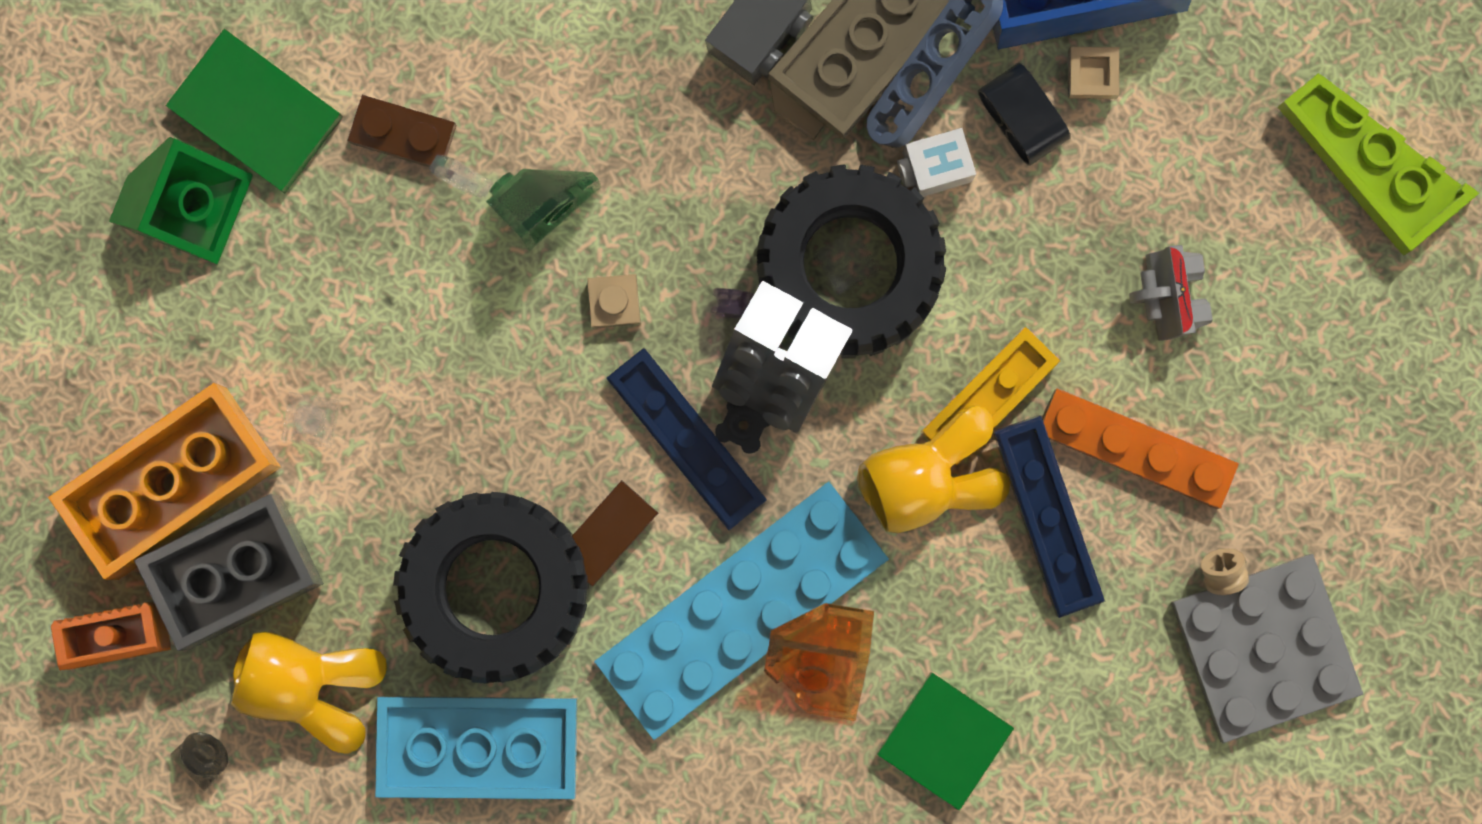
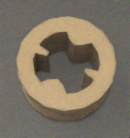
M1226 548L1212 551L1201 561L1205 587L1213 594L1231 595L1241 591L1249 583L1245 557L1242 552L1236 549Z

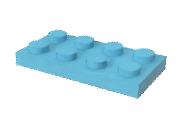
M377 697L375 797L576 798L577 698Z

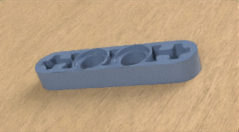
M949 0L870 111L867 118V130L873 141L891 148H900L912 140L999 20L1003 11V0H981L985 5L981 13L975 11L974 5L971 4L972 0ZM958 18L965 20L964 23L972 26L971 29L968 31V29L955 24ZM955 32L959 39L958 48L952 56L943 58L939 51V43L947 33ZM926 72L930 80L929 89L922 97L914 98L910 89L911 82L918 73ZM900 99L913 106L911 112L905 110L906 106L898 104ZM889 116L895 117L894 123L898 126L894 133L888 132L889 126L885 123Z

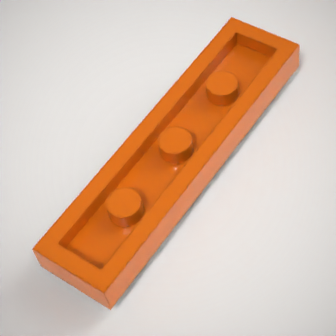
M1058 388L1054 390L1043 417L1049 440L1215 509L1222 508L1239 465L1235 461Z

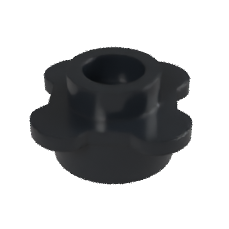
M727 402L728 412L723 423L716 426V437L720 442L726 443L731 441L741 446L744 453L752 454L757 452L761 447L759 440L764 428L769 427L770 424L764 420L762 414L746 405L736 406ZM741 421H746L748 423V428L746 430H741L739 428V423Z

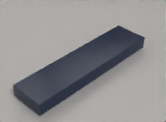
M645 348L641 349L606 378L729 531L767 501L765 496Z
M1037 415L994 430L993 435L1056 616L1060 618L1105 602L1042 416Z

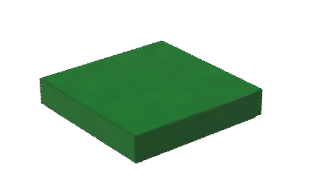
M930 672L876 754L960 811L1014 730V727Z

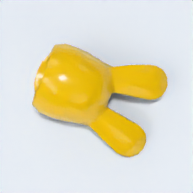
M972 406L964 409L929 442L884 449L870 455L859 465L857 474L858 488L886 532L902 533L914 530L937 519L948 509H993L1004 502L1009 494L1010 481L1006 473L997 468H988L958 477L951 476L950 468L954 464L971 455L991 438L993 420L991 414L985 408Z
M266 631L253 633L240 650L235 662L233 672L234 689L231 705L239 713L254 718L300 724L332 751L349 754L358 750L364 743L366 729L361 720L355 715L319 700V691L322 685L356 688L374 687L385 677L387 671L386 659L380 651L367 648L339 650L321 654L277 634Z

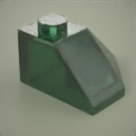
M522 169L515 176L508 172L497 180L489 190L492 196L486 203L528 251H531L601 188V184L593 172Z

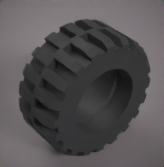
M845 164L831 166L829 172L819 175L815 171L803 177L802 183L795 188L790 186L780 196V201L774 209L771 208L764 221V228L759 236L757 248L759 286L764 281L803 303L787 331L789 333L788 336L793 340L795 339L813 308L853 330L840 354L841 358L855 359L859 355L869 354V356L880 354L885 349L895 344L897 346L909 338L910 334L920 327L935 305L946 272V266H944V255L946 254L945 238L940 237L938 231L940 223L934 211H928L922 203L924 197L915 188L910 191L900 184L902 178L890 172L887 176L875 173V167L860 165L859 170L846 169ZM839 218H859L878 226L889 237L896 253V274L888 291L877 301L859 308H843L822 299L809 284L804 270V253L811 237L820 227Z
M476 492L463 495L461 499L453 502L447 501L435 508L436 512L428 519L423 518L413 529L416 533L410 542L404 543L399 554L402 557L400 569L394 573L393 586L398 588V600L394 601L396 613L402 616L406 627L402 630L409 642H414L421 650L420 655L427 662L436 664L444 669L443 673L455 678L468 679L473 683L487 684L513 681L535 673L544 666L549 665L572 642L587 608L586 595L589 583L585 571L584 558L570 530L541 505L508 493L491 492L479 494ZM490 540L504 541L523 551L533 563L539 580L538 599L530 616L512 631L498 635L481 634L463 625L453 614L446 595L447 576L455 559L468 547Z

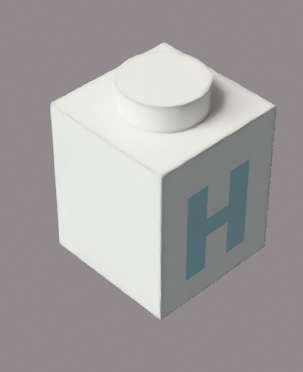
M962 128L905 144L902 152L904 159L897 160L904 187H913L922 196L971 183L976 176Z

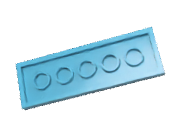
M828 481L594 662L652 739L655 740L888 561L889 558Z

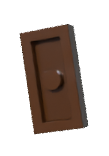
M362 95L347 141L356 146L443 171L457 125L453 121Z

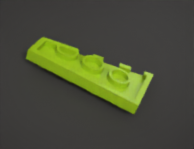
M1320 73L1316 74L1277 107L1403 256L1415 249L1479 194L1478 191L1467 183L1461 185L1444 172L1446 167L1431 156L1425 158L1404 142L1406 138L1392 127L1386 129L1368 116L1369 110Z

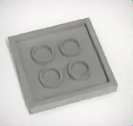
M1308 554L1250 574L1247 586L1237 593L1216 595L1208 590H1204L1171 602L1218 737L1222 743L1364 695L1313 554Z

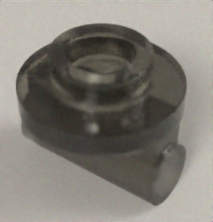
M203 732L190 734L170 754V757L203 791H206L219 778L218 776L225 770L228 764V754L223 744L214 736Z

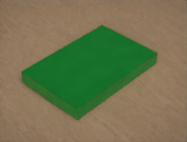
M226 29L222 30L165 105L284 194L343 118L339 112Z

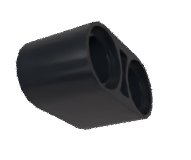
M1021 63L1015 64L978 90L979 98L1019 157L1028 166H1031L1071 138L1062 117L1031 73Z

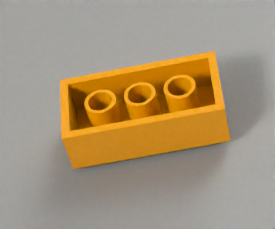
M212 383L48 498L104 580H120L137 568L134 560L179 539L280 469L281 466L227 387ZM173 474L174 485L167 492L164 489L163 481L167 475Z

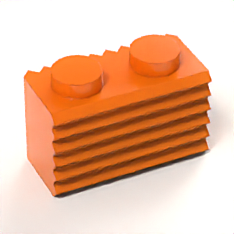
M144 602L143 604H134L133 606L84 614V616L54 620L51 625L56 660L60 671L171 650L169 632L154 602Z

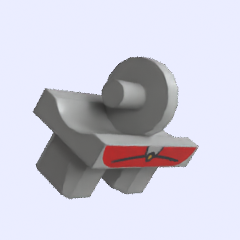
M1182 245L1168 246L1164 250L1146 254L1147 271L1140 272L1143 290L1131 292L1129 297L1131 304L1145 303L1147 320H1155L1158 341L1171 340L1196 333L1195 329L1211 324L1213 319L1210 303L1206 299L1191 300L1188 284L1189 282L1203 279L1205 273L1203 255L1200 253L1183 252Z

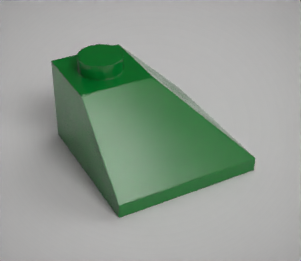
M169 137L126 177L109 222L148 239L218 265L253 174L178 139Z

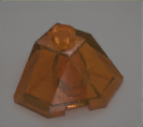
M824 603L771 630L764 672L776 684L783 682L795 693V702L806 713L856 721L870 655L874 611Z

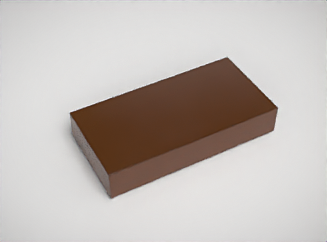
M623 480L619 482L572 535L584 558L588 583L592 587L595 586L659 514Z

